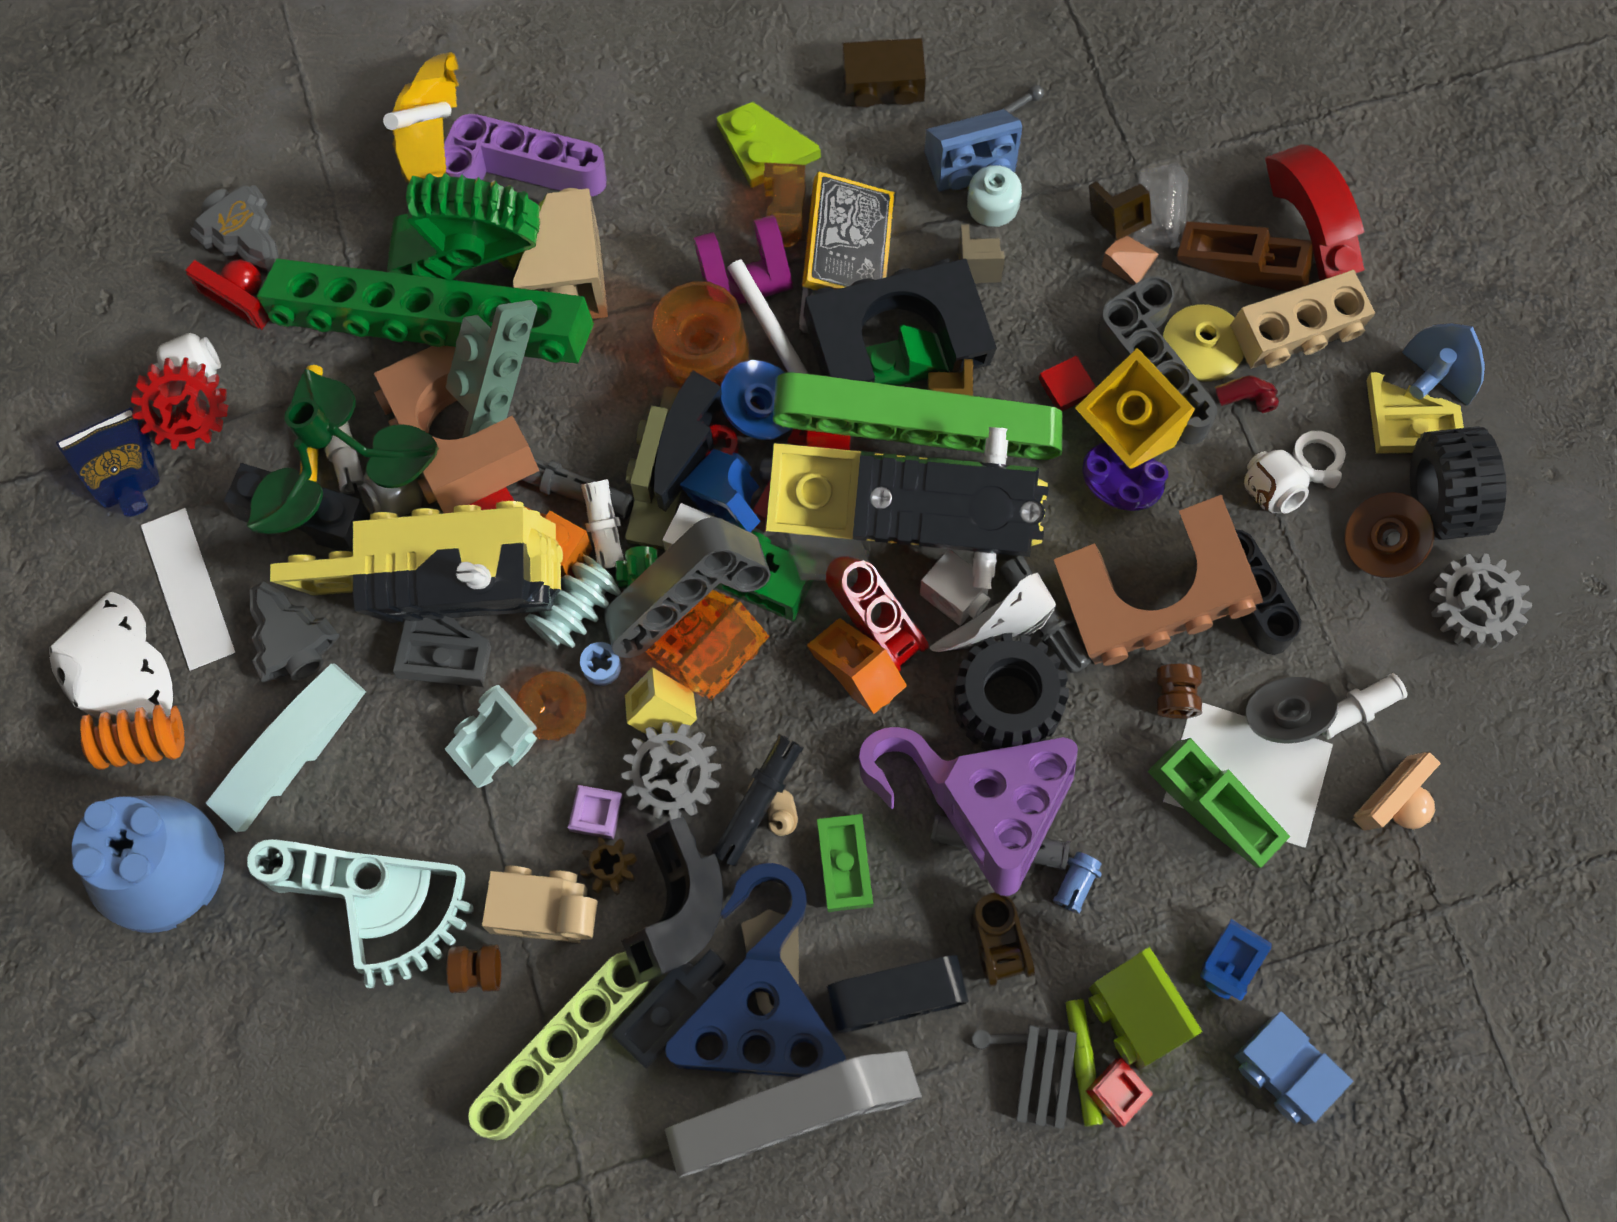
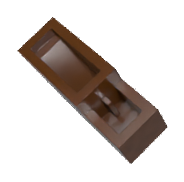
M1186 221L1177 258L1178 261L1227 279L1290 292L1308 285L1314 262V253L1311 240L1270 237L1269 230L1266 227Z

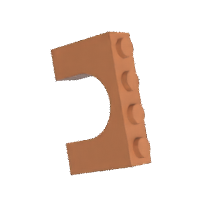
M444 345L441 347L431 346L374 373L381 387L374 394L385 415L393 412L396 417L388 421L390 426L397 424L411 425L429 433L430 426L435 417L445 407L458 401L446 389L447 376L450 372L456 347ZM510 416L464 438L445 440L433 437L438 444L439 450L434 460L423 471L425 477L417 481L429 504L438 501L443 513H453L455 506L469 505L538 472L539 469L514 417Z
M1222 495L1179 511L1195 551L1197 573L1188 593L1180 601L1167 608L1150 611L1141 610L1123 602L1116 595L1103 557L1096 544L1054 559L1087 653L1095 665L1101 662L1104 666L1117 664L1128 658V652L1144 647L1145 650L1160 648L1171 641V636L1187 631L1188 634L1203 632L1213 626L1212 621L1227 615L1232 619L1246 616L1256 610V604L1263 602Z

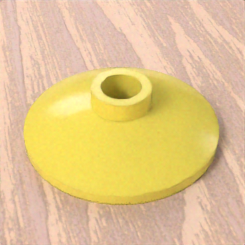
M1203 304L1186 307L1174 314L1164 329L1163 338L1198 381H1215L1230 375L1240 365L1244 357L1230 327L1235 318L1219 307ZM1200 333H1208L1214 339L1205 340L1201 337Z

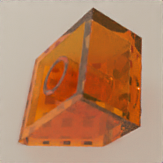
M712 590L645 653L684 686L711 701L717 694L723 692L728 687L731 678L739 669L758 654L760 646L770 636L739 600Z

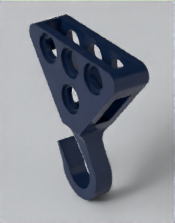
M774 863L759 864L747 870L737 881L733 895L721 912L722 919H725L742 904L755 886L766 881L778 882L785 886L792 896V905L786 916L747 952L745 960L667 1042L666 1055L675 1067L686 1070L801 1078L846 1061L845 1054L780 957L783 946L801 923L806 912L804 886L799 877L789 868ZM756 992H767L775 1001L773 1009L763 1016L751 1013L748 1009L750 998ZM707 1036H716L723 1041V1051L714 1060H704L698 1055V1045ZM755 1039L764 1040L771 1047L768 1059L760 1064L750 1063L744 1057L746 1045ZM800 1043H809L818 1052L817 1060L809 1067H799L790 1058L793 1048Z

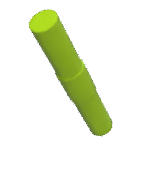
M1084 1000L1067 1001L1065 1004L1069 1030L1077 1033L1073 1062L1078 1081L1084 1126L1103 1124L1101 1109L1085 1092L1096 1080L1097 1074Z

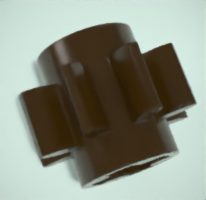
M599 837V847L593 852L583 850L582 854L589 861V867L583 868L580 874L583 879L596 878L592 888L595 893H600L605 886L611 887L613 892L619 895L620 884L625 880L629 882L635 881L634 875L628 871V866L636 863L637 858L632 853L622 855L625 847L622 839L619 838L614 846L606 845L602 837ZM606 858H612L615 863L613 865L614 873L606 875L602 869L604 868V860Z

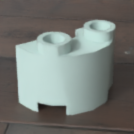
M499 685L491 687L479 699L480 707L477 709L480 712L478 717L469 716L459 723L454 730L456 736L445 748L446 752L477 788L493 781L492 775L507 761L512 767L517 764L537 739L532 733L537 727Z

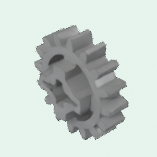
M1484 553L1475 563L1471 554H1467L1460 561V564L1454 560L1450 562L1444 569L1445 573L1441 572L1435 579L1434 584L1438 588L1430 594L1429 599L1440 603V605L1431 614L1433 617H1444L1446 622L1440 628L1442 632L1449 631L1450 629L1457 632L1454 639L1455 643L1459 644L1467 637L1470 638L1472 649L1479 648L1484 640L1490 649H1493L1502 642V639L1509 642L1518 634L1516 630H1520L1527 623L1528 619L1522 614H1525L1532 608V603L1522 600L1521 597L1530 589L1529 586H1518L1515 581L1521 574L1518 570L1510 574L1504 571L1506 560L1502 559L1496 565L1490 564L1489 554ZM1461 580L1462 584L1458 587L1460 594L1453 597L1455 585ZM1507 606L1506 617L1501 623L1499 620L1503 616L1501 608Z
M671 722L663 723L662 734H659L654 727L646 728L648 740L645 742L639 738H634L631 742L638 750L636 755L628 754L623 757L626 762L632 764L631 771L622 773L623 779H633L634 786L626 792L627 795L639 794L642 797L637 807L640 811L647 809L651 805L654 806L653 818L656 819L662 818L666 810H669L671 819L681 817V808H684L690 816L697 814L695 802L698 800L703 804H709L712 800L705 792L706 789L718 788L720 785L718 781L711 778V772L721 769V764L710 763L709 757L717 751L716 747L703 748L701 744L706 735L703 732H698L693 737H690V725L682 724L677 733H674V727ZM667 741L681 742L690 747L692 751L685 754L674 752ZM650 753L653 759L649 773L643 775L644 762ZM666 761L670 764L688 762L676 773L677 782L673 778L656 780L668 769ZM700 767V779L694 790L690 781L694 769ZM659 788L667 790L676 801L671 802L660 799L652 791Z

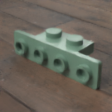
M528 300L499 305L496 308L491 328L478 315L463 317L446 384V389L469 412L462 438L475 434L507 418L537 311V305L533 301Z

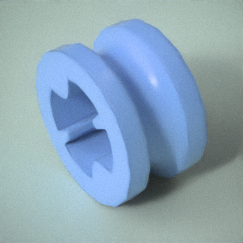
M606 642L590 644L583 650L580 656V666L585 678L595 685L605 686L611 684L618 678L621 672L620 658L614 654L611 645ZM606 655L610 657L607 659L610 666L607 671L599 668L596 672L591 671L594 669L591 661L594 657L600 660Z

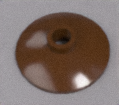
M1397 492L1381 493L1365 500L1354 510L1346 526L1345 545L1352 561L1364 572L1380 578H1395L1415 570L1427 558L1434 542V525L1427 509L1415 498ZM1390 533H1400V540L1397 544L1391 546L1386 544V538Z

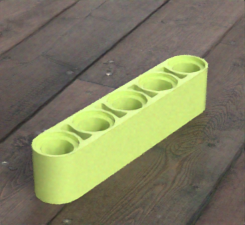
M626 952L617 953L611 957L477 1097L471 1105L468 1115L470 1126L474 1132L487 1139L497 1141L506 1139L513 1134L645 994L650 981L639 985L636 982L627 988L616 985L615 979L619 969L630 965ZM595 999L603 1000L606 1003L604 1017L598 1022H586L583 1017L586 1004ZM561 1034L571 1035L573 1046L570 1053L562 1058H554L550 1051L553 1039ZM527 1069H536L539 1074L538 1086L531 1093L521 1094L517 1088L519 1075ZM501 1104L505 1111L504 1122L497 1129L488 1130L483 1122L484 1113L491 1105Z

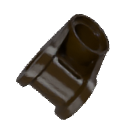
M996 892L984 895L974 907L971 916L978 943L980 962L988 987L996 986L998 980L1024 974L1027 978L1035 976L1030 948L1023 935L1013 900ZM994 904L1002 908L1006 915L1005 924L1001 927H991L986 924L982 918L983 907ZM1012 958H1015V959H1016V960H1014V961H1010V962H1006V963H1002V964H998V963H997V962L1004 961V960H1008V959H1012Z

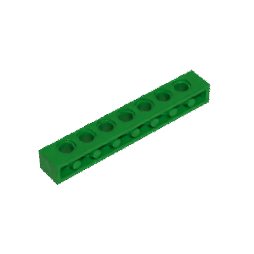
M276 258L257 296L271 322L283 327H305L320 332L335 331L350 333L358 337L372 336L387 338L396 342L425 343L434 347H441L443 345L456 347L463 317L478 315L491 328L496 308L499 305L531 300L537 305V311L524 357L545 359L553 363L568 362L578 364L594 325L584 296Z

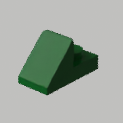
M901 325L899 326L898 340L866 347L875 375L874 383L900 386L928 379L929 372H949L938 335L935 333Z

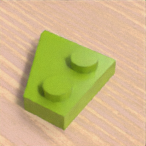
M754 102L717 117L718 128L751 188L821 158V149L818 144Z

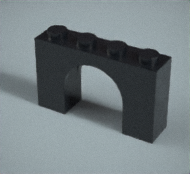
M943 259L935 262L928 268L915 271L911 268L901 269L890 277L878 280L863 278L855 281L851 286L835 290L831 287L821 288L805 298L803 316L822 376L875 382V375L861 330L873 316L887 310H907L926 319L938 335L950 372H962L964 359H973V369L989 366L997 349L967 259L957 261Z

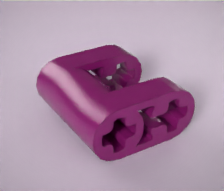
M772 214L753 220V228L761 260L744 265L764 298L793 290L785 249L775 216ZM714 232L693 237L702 278L713 312L747 303L729 270H725L720 247Z

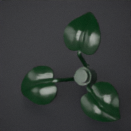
M305 369L294 392L292 403L284 415L286 424L297 437L293 445L299 452L302 472L300 474L296 469L282 468L268 474L259 483L253 494L250 518L246 526L254 532L267 534L281 533L301 526L315 514L322 501L323 489L317 482L308 480L312 475L307 448H323L330 443L333 436L342 440L364 457L370 458L366 466L367 475L376 485L384 488H398L415 480L436 457L439 450L438 444L429 433L411 425L397 424L383 428L376 433L373 439V449L364 447L339 429L350 419L355 409L356 399L351 389L340 381L323 377L311 370Z

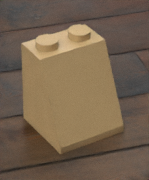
M566 188L559 192L547 193L540 210V229L537 234L536 247L524 251L513 279V287L584 296L592 319L608 317L599 230L589 188Z

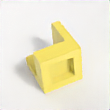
M653 667L625 695L627 724L645 734V729L648 727H654L659 734H662L664 722H671L674 727V733H677L682 724L691 726L697 720L693 691ZM673 740L667 741L668 745H672L675 742Z

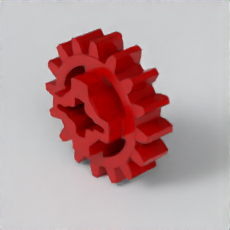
M186 357L183 358L181 366H174L170 358H165L162 370L154 364L149 365L148 377L138 376L136 387L139 390H133L131 403L137 405L133 409V419H144L140 431L143 434L152 430L156 432L154 441L156 444H160L165 438L170 439L171 448L174 450L179 446V441H186L190 449H195L196 438L198 437L206 443L211 442V430L221 432L223 428V420L221 418L227 417L228 405L222 403L227 399V390L222 388L216 389L219 385L220 377L215 374L207 378L204 375L206 368L204 363L198 365L196 369L189 368V358ZM200 389L206 395L210 408L206 406L207 402L200 398L198 393ZM188 395L187 403H182L180 407L177 406L175 411L172 413L173 404L177 405L180 401H183L185 397ZM152 406L160 410V418L156 415Z

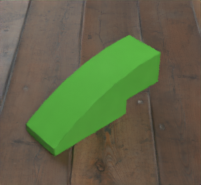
M1191 738L1177 741L1148 770V773L1189 814L1256 868H1262L1290 837L1229 769L1221 771Z

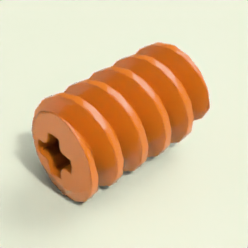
M155 705L153 716L150 719L146 710L143 707H138L135 711L134 721L130 720L125 709L119 710L115 724H113L108 712L100 713L98 726H95L93 718L89 714L83 715L81 718L80 735L82 751L87 761L98 770L106 769L110 764L115 767H122L128 761L137 765L144 763L146 758L151 762H158L163 759L164 755L168 759L173 760L179 758L184 749V727L177 706H173L170 716H166L162 705Z

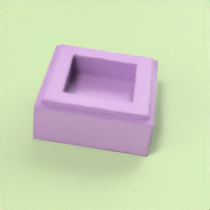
M578 785L568 826L569 831L614 840L623 800L622 793Z

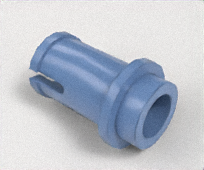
M1077 851L1074 858H1069L1067 861L1070 867L1053 902L1059 906L1065 905V909L1080 914L1081 907L1094 879L1100 878L1102 875L1099 871L1102 863L1085 853Z

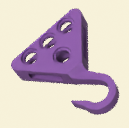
M889 727L878 730L868 736L863 742L859 753V772L864 784L870 790L877 793L893 809L894 792L883 771L875 764V761L882 754L892 751L903 752L911 756L927 781L937 803L946 813L993 890L1003 896L1016 893L1074 780L1078 752L1076 743L1069 738L1062 737L959 756L954 760L946 761L942 760L929 747L921 735L910 729Z

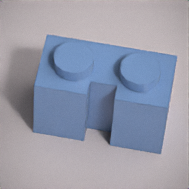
M1280 1011L1270 1017L1234 1057L1242 1064L1239 1067V1071L1252 1085L1259 1089L1264 1086L1277 1099L1274 1105L1285 1118L1294 1124L1300 1121L1305 1126L1315 1123L1351 1085L1353 1080L1325 1053L1321 1054L1308 1041L1310 1038Z

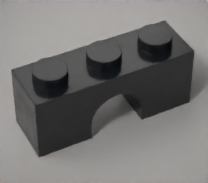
M240 463L224 499V502L239 520L248 523L253 494L259 483L271 473L270 471ZM321 487L323 489V497L318 510L307 522L296 529L311 536L319 545L338 551L353 552V521L370 520V513L361 499Z

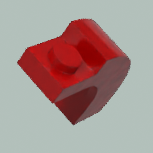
M1303 144L1265 157L1273 197L1286 199L1291 202L1299 211L1306 224L1312 242L1319 280L1322 281L1352 270L1355 273L1364 271L1357 236L1365 233L1353 195L1335 164L1319 149Z

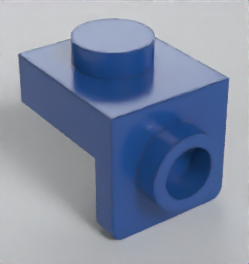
M1230 919L1202 965L1200 976L1206 980V987L1222 998L1229 999L1233 996L1242 1001L1247 993L1249 983L1272 948V943Z

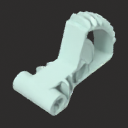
M273 839L257 843L250 850L247 858L250 873L272 891L346 899L354 966L360 974H364V983L367 988H374L376 973H382V980L386 986L393 985L392 970L398 968L404 980L410 979L412 977L411 971L407 965L415 961L417 967L422 972L426 971L428 964L422 956L430 951L435 959L440 960L443 958V953L435 945L442 939L447 945L454 946L456 940L451 934L447 933L450 926L464 931L466 928V923L456 917L457 912L471 914L474 909L473 905L462 901L466 880L465 873L461 868L452 864L346 852ZM280 860L283 861L282 867L274 868L272 874L269 872L271 866H278ZM367 867L378 868L381 871V879L376 887L366 890L359 888L357 885L359 873ZM431 874L456 877L450 906L441 923L424 942L398 958L376 964H366L363 938L382 937L405 926L421 908L428 892Z

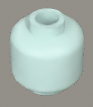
M989 165L976 172L970 181L967 197V208L972 218L988 227H999L1008 224L1016 216L1020 207L1022 185L1018 176L1011 169L1001 165Z

